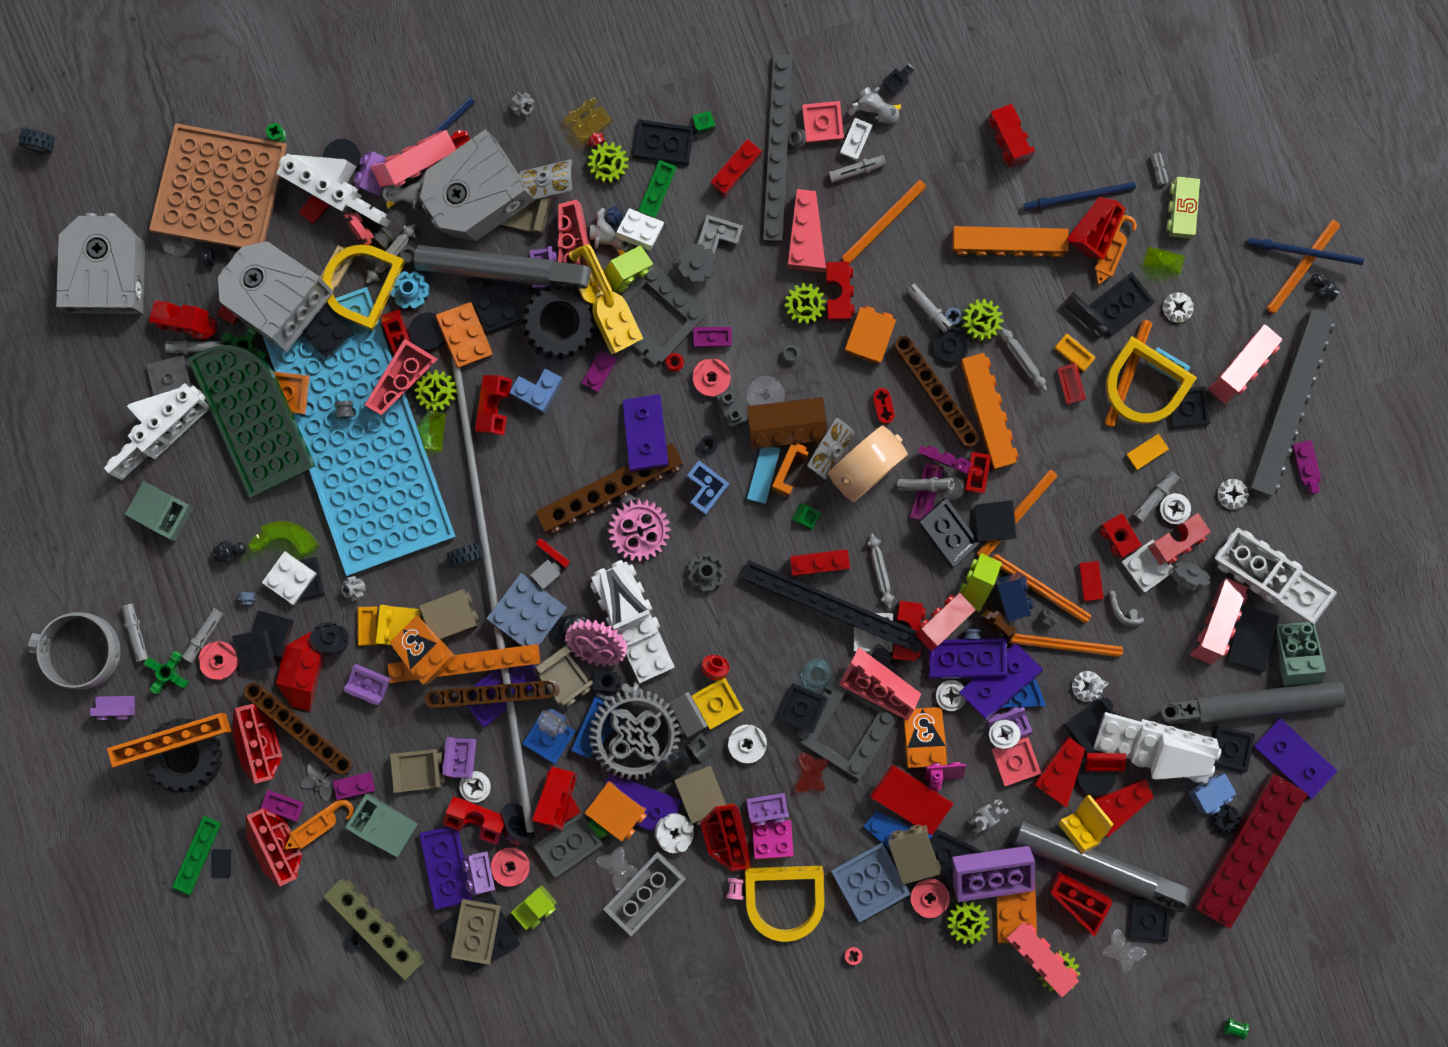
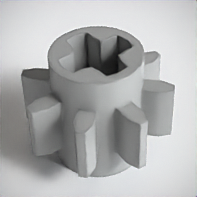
M518 92L511 99L512 106L510 108L518 116H521L522 113L528 116L534 110L533 103L535 101L526 92L523 95Z
M352 576L343 581L341 592L345 598H351V601L359 600L360 597L364 596L365 584L361 579L356 580V577Z

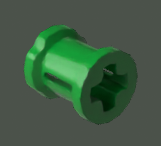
M272 123L267 126L266 133L271 141L280 143L285 141L286 132L282 129L281 125Z
M1230 1017L1227 1019L1224 1027L1225 1035H1235L1242 1040L1246 1039L1249 1031V1024L1233 1021V1018Z

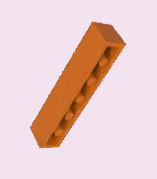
M954 226L952 230V253H957L959 256H966L968 253H976V256H987V253H993L998 257L1006 256V254H1014V257H1024L1025 254H1033V257L1052 255L1053 258H1061L1068 252V242L1066 239L1068 238L1069 229Z
M981 353L963 358L960 361L987 453L991 455L990 464L992 470L1014 465L1017 463L1018 453L1011 444L1013 436L1011 430H1007L1005 424L1007 422L1006 413L1001 411L1000 404H1002L1000 394H996L994 386L997 384L994 375H991L989 368H991L989 357H985V354Z
M219 713L107 748L112 767H120L229 733L231 729L226 713Z

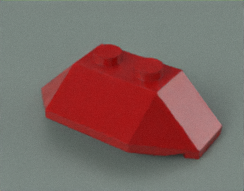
M311 632L286 646L276 681L277 686L291 707L311 711L325 657L315 652L311 647Z
M254 704L234 708L232 733L241 768L253 784L273 779L283 757L273 719Z
M734 803L714 807L700 821L708 854L719 863L727 866L730 871L751 868L747 838L739 808Z
M264 808L245 816L247 839L263 873L278 887L297 879L302 853L299 848L285 849L291 836V830L287 821L276 814L268 812Z

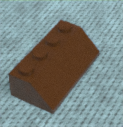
M823 397L747 406L752 449L822 441L828 431Z

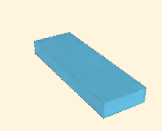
M765 447L760 449L747 497L748 500L766 504L780 448Z

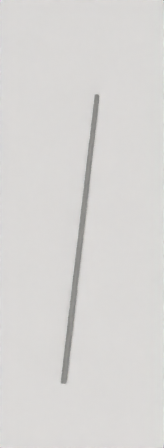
M451 356L492 611L498 604L462 373L461 368L457 369ZM494 626L497 649H504L503 632ZM509 668L501 669L503 684H511ZM512 687L507 693L510 698L513 697ZM506 702L526 831L529 833L534 832L515 706L514 702Z

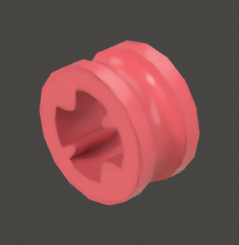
M851 947L846 950L844 958L847 963L857 965L862 960V953L858 948ZM852 950L854 953L857 951L859 954L857 955L858 960L853 962V959L851 961L848 959L850 957L849 952Z

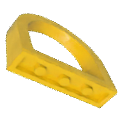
M369 245L347 247L330 260L324 271L323 281L331 289L335 271L345 260L351 257L370 256L392 266L369 317L343 307L335 299L334 294L327 299L330 307L338 315L374 331L405 261L400 257Z
M1131 336L1109 369L1106 378V394L1112 408L1121 417L1137 424H1151L1163 420L1179 406L1197 377ZM1131 352H1134L1181 383L1167 406L1157 412L1139 413L1133 411L1119 397L1117 377Z
M823 866L745 869L747 912L752 924L761 934L772 940L789 942L801 939L815 929L824 911ZM814 879V908L810 917L802 925L793 929L782 930L770 926L761 918L755 904V881Z

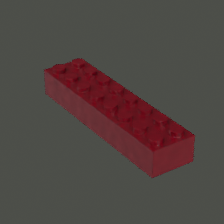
M1269 773L1240 822L1241 825L1232 836L1192 907L1231 929L1308 793L1276 774Z

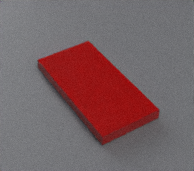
M893 764L870 795L871 798L911 823L921 826L926 825L927 833L933 835L954 805L952 801Z

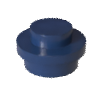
M617 206L608 209V222L618 225L619 221H622V212Z

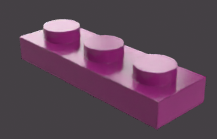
M925 463L921 479H930L931 477L941 479L945 467ZM930 490L917 491L910 518L920 520L933 508L937 492H931Z

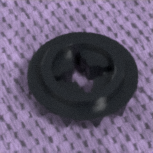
M1224 804L1220 806V811L1210 815L1209 822L1211 828L1217 834L1227 836L1237 831L1241 825V816L1236 808ZM1228 815V819H1231L1233 823H1226L1224 826L1223 821L1218 819V817L1221 818Z

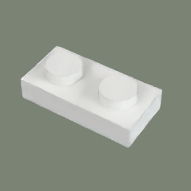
M855 118L840 154L858 161L872 125Z

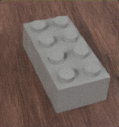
M657 851L603 910L632 936L683 883L686 877Z

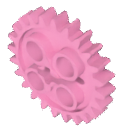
M639 498L636 504L632 500L629 501V506L622 503L624 509L616 508L618 515L612 514L611 516L615 520L609 521V524L613 526V528L608 529L609 533H613V535L609 536V539L615 540L612 546H619L617 553L619 554L624 551V558L630 554L632 561L635 556H637L639 561H641L642 556L649 560V554L656 557L655 550L662 552L660 545L666 546L667 544L664 539L670 538L665 533L671 531L670 527L665 526L670 523L668 519H664L667 516L666 513H660L662 510L660 506L655 509V502L648 505L647 499H645L643 504H641ZM644 514H650L651 518L648 522L641 521V517ZM625 520H632V525L630 527H623V522ZM638 526L642 528L640 534L637 533ZM625 532H631V533H629V534L623 536V533H625ZM648 533H656L655 538L647 540L646 536ZM630 538H637L635 545H628Z
M589 619L586 620V623L582 620L579 623L574 622L573 625H570L565 635L567 647L571 648V652H576L575 657L581 656L582 661L588 660V664L595 662L596 666L599 663L603 667H606V664L612 667L613 663L618 665L619 661L622 662L623 658H625L628 647L625 644L626 640L622 639L623 635H617L618 630H611V626L605 627L604 622L598 624L596 620L593 623Z

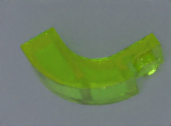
M275 521L261 526L260 528L264 534H257L251 539L252 542L248 544L252 551L257 552L272 541L285 538L295 545L302 556H306L320 547L319 542L311 532L300 525L288 521Z

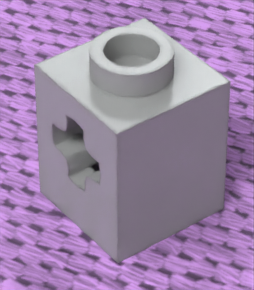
M547 560L531 576L543 590H546L562 576L559 572L561 568L555 561L551 563Z

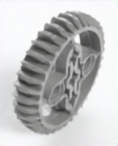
M632 689L631 695H628L627 690H624L625 696L621 697L618 692L616 693L618 699L614 700V697L610 696V704L606 700L603 702L606 706L605 709L602 706L598 707L599 711L602 712L601 714L594 713L598 720H591V723L596 725V727H590L589 729L595 733L589 735L590 739L595 740L590 742L591 747H596L592 752L593 754L599 753L596 756V760L603 759L600 763L602 767L608 764L606 771L609 772L614 768L612 772L614 776L619 771V777L623 778L624 774H627L628 780L631 779V775H634L635 780H638V774H641L642 778L646 779L645 773L648 772L650 777H652V770L656 768L658 763L663 759L664 761L669 759L668 756L675 753L672 749H678V745L674 744V742H680V738L675 737V735L680 734V731L674 729L680 725L677 722L673 723L677 718L676 716H670L674 713L673 709L667 710L670 705L668 703L662 705L664 702L663 698L656 701L657 694L650 698V691H647L645 696H643L642 689H639L638 695H636L635 689ZM639 701L652 705L657 711L645 710L635 718L628 710H616L615 708L623 703ZM611 713V726L618 734L611 740L609 744L610 753L607 754L602 745L601 730L606 717ZM660 715H663L668 726V741L663 753L658 756L659 744L652 734L660 727ZM617 716L622 719L625 718L627 725L622 722L619 723ZM648 717L654 718V723L650 726L644 724L645 719ZM621 729H623L626 732L627 740L624 738V734ZM630 730L635 733L638 732L640 739L635 736L632 737ZM643 730L646 731V736L648 740L644 738ZM620 743L626 746L622 752L615 750V747ZM643 744L648 747L651 746L652 753L648 750L645 751ZM635 752L640 758L644 760L653 759L654 762L643 767L631 768L613 761V758L625 759Z

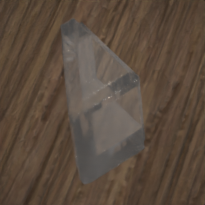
M1092 678L1086 692V697H1094L1109 683L1098 678Z

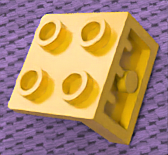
M380 605L376 643L391 645L390 641L416 615L421 618V609Z
M1088 795L1075 813L1061 819L1058 825L1081 854L1101 843L1113 826V823L1098 806L1097 802Z

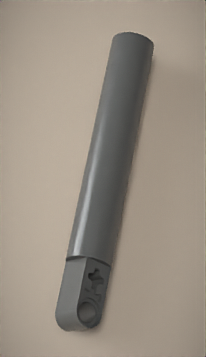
M419 245L414 255V266L417 271L551 287L555 285L587 289L591 273L590 267L560 263L555 260Z
M1341 681L1197 697L1192 701L1165 704L1159 713V719L1162 723L1168 725L1190 722L1202 724L1339 708L1345 706L1346 695L1343 683ZM1188 709L1189 712H1192L1191 715L1185 712V710ZM1165 711H1171L1174 717H1167Z
M1024 821L1020 822L1012 842L1013 846H1029L1031 852L1035 855L1174 911L1185 912L1188 910L1191 891L1185 886L1094 849L1081 854L1071 840Z

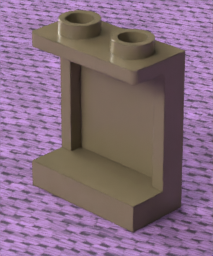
M551 196L535 199L534 202L500 224V226L543 235L552 200Z
M463 589L419 606L426 625L440 640L478 626L477 621H479L476 610L472 611L470 606L473 603L470 593H466Z
M567 645L532 670L540 681H554L559 685L560 692L558 696L553 698L559 708L563 705L566 707L576 701L574 699L575 696L579 693L583 696L591 690L589 686L593 684L592 680L589 681L570 656L569 653L571 651ZM550 684L546 686L549 694L553 692V687Z
M439 749L390 754L394 793L443 787L442 783H445V776L441 772L440 764H443L442 752L439 753Z
M711 765L675 779L691 823L696 822L697 825H700V821L714 807L726 805Z
M915 825L910 830H897L889 835L888 843L903 884L940 875L941 866L939 860H936L926 825Z

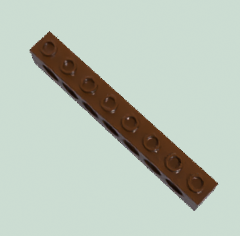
M673 442L667 445L669 466L663 469H649L650 474L648 477H641L639 475L640 471L631 472L628 464L535 511L545 532L554 534L561 530V526L565 524L570 526L578 522L579 517L583 515L588 517L594 514L596 508L600 506L606 508L613 504L612 500L618 497L621 500L630 495L629 492L634 489L640 491L647 487L646 483L652 480L654 483L658 482L668 472L674 474L680 471V466L683 465V462ZM624 477H632L633 483L630 486L623 485L622 480ZM608 485H614L616 491L609 495L605 492V488ZM595 493L599 496L596 503L588 501L590 494ZM574 502L581 503V509L578 512L571 510V505ZM560 510L564 512V517L558 521L554 519V513Z

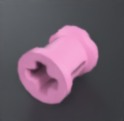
M728 878V882H730L729 894L726 895V898L742 900L744 897L742 896V887L745 879Z

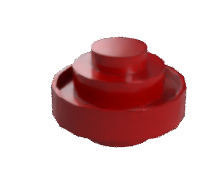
M208 316L204 333H195V335L191 336L196 339H209L218 330L216 320Z
M708 655L701 664L703 674L712 680H723L727 677L730 670L728 661L719 655Z

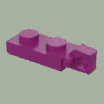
M1312 440L1292 444L1291 447L1300 482L1304 486H1308L1309 494L1320 492L1318 482H1321V475Z
M922 445L920 446L918 453L924 457L952 469L968 473L972 463L962 457L954 459L955 456L944 452V454L938 453L939 449L928 445L927 448Z

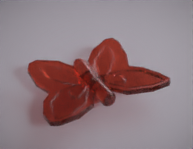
M801 753L799 761L805 769L801 771V774L806 776L799 779L796 784V791L805 792L810 788L824 791L825 784L820 777L823 776L821 771L828 765V760H814L811 755Z

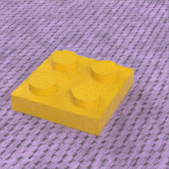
M726 678L718 680L691 696L709 729L744 711Z

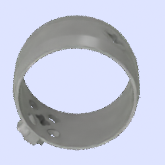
M71 612L57 617L44 628L41 634L32 633L28 643L29 652L37 654L38 664L45 676L54 684L72 690L91 689L104 683L115 672L121 656L120 641L112 626L99 616L83 612ZM86 617L97 623L105 633L109 647L108 658L103 670L97 677L85 684L73 685L63 680L56 673L51 663L50 647L54 635L61 626L70 620Z

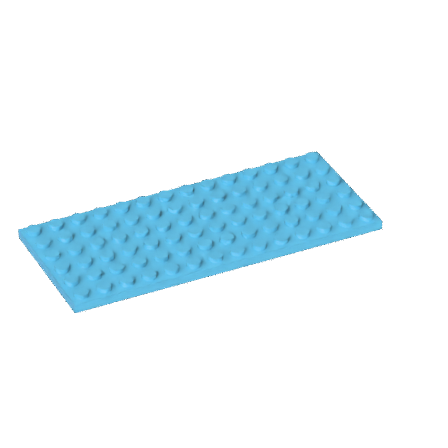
M367 287L335 298L343 307L365 317H369L374 306ZM334 311L355 334L328 360L302 334L292 344L288 352L264 336L263 339L275 372L309 376L306 414L293 413V416L316 467L310 469V473L346 576H350L450 540L456 536L405 392L382 415L364 405L393 358L380 321L378 320L374 331L341 317ZM353 401L352 411L355 417L336 419L335 414L337 411L334 403Z

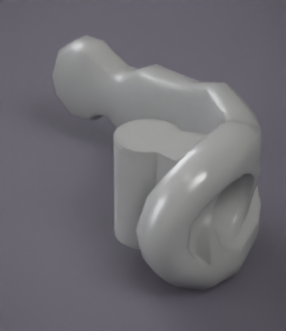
M1115 591L1109 592L1114 614L1122 624L1137 626L1144 622L1143 617L1137 618L1138 612L1136 609L1130 610L1127 613L1128 618H1126L1118 607Z
M637 681L634 682L633 687H630L628 684L622 685V690H627L629 695H631L632 689H635L636 695L639 692V682ZM601 692L596 693V697L611 702L610 696Z

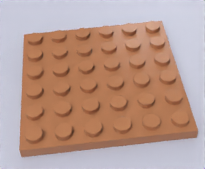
M175 123L149 228L150 232L234 248L265 242L280 181V175L276 173L280 167L279 162L281 158L286 155L287 144Z

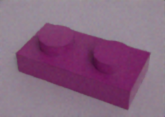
M694 327V347H732V327Z
M600 350L582 384L599 393L617 359Z
M372 772L333 781L337 800L376 791Z
M267 790L261 809L264 808L269 812L298 821L305 803Z

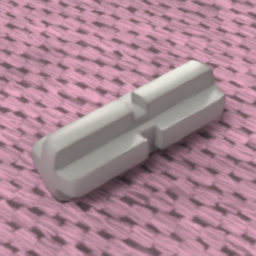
M1154 153L1150 158L1153 169L1156 170L1154 173L1157 184L1165 185L1168 183V177L1165 168L1163 169L1161 153Z

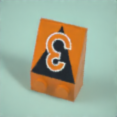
M418 615L390 641V644L406 666L422 684H430L456 658L453 652Z
M942 707L915 708L908 720L904 719L906 767H929L932 764L947 765Z

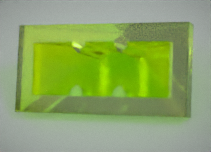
M1148 246L1144 265L1180 275L1185 256Z
M428 411L417 426L425 449L442 451L446 420L445 413Z

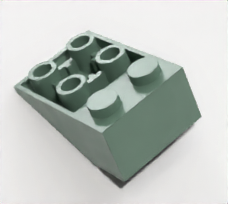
M143 481L125 515L155 532L176 541L194 507Z
M1310 622L1278 624L1276 636L1283 685L1293 686L1322 683L1326 674V668L1315 624L1313 625Z
M369 793L364 796L345 828L398 857L418 823Z

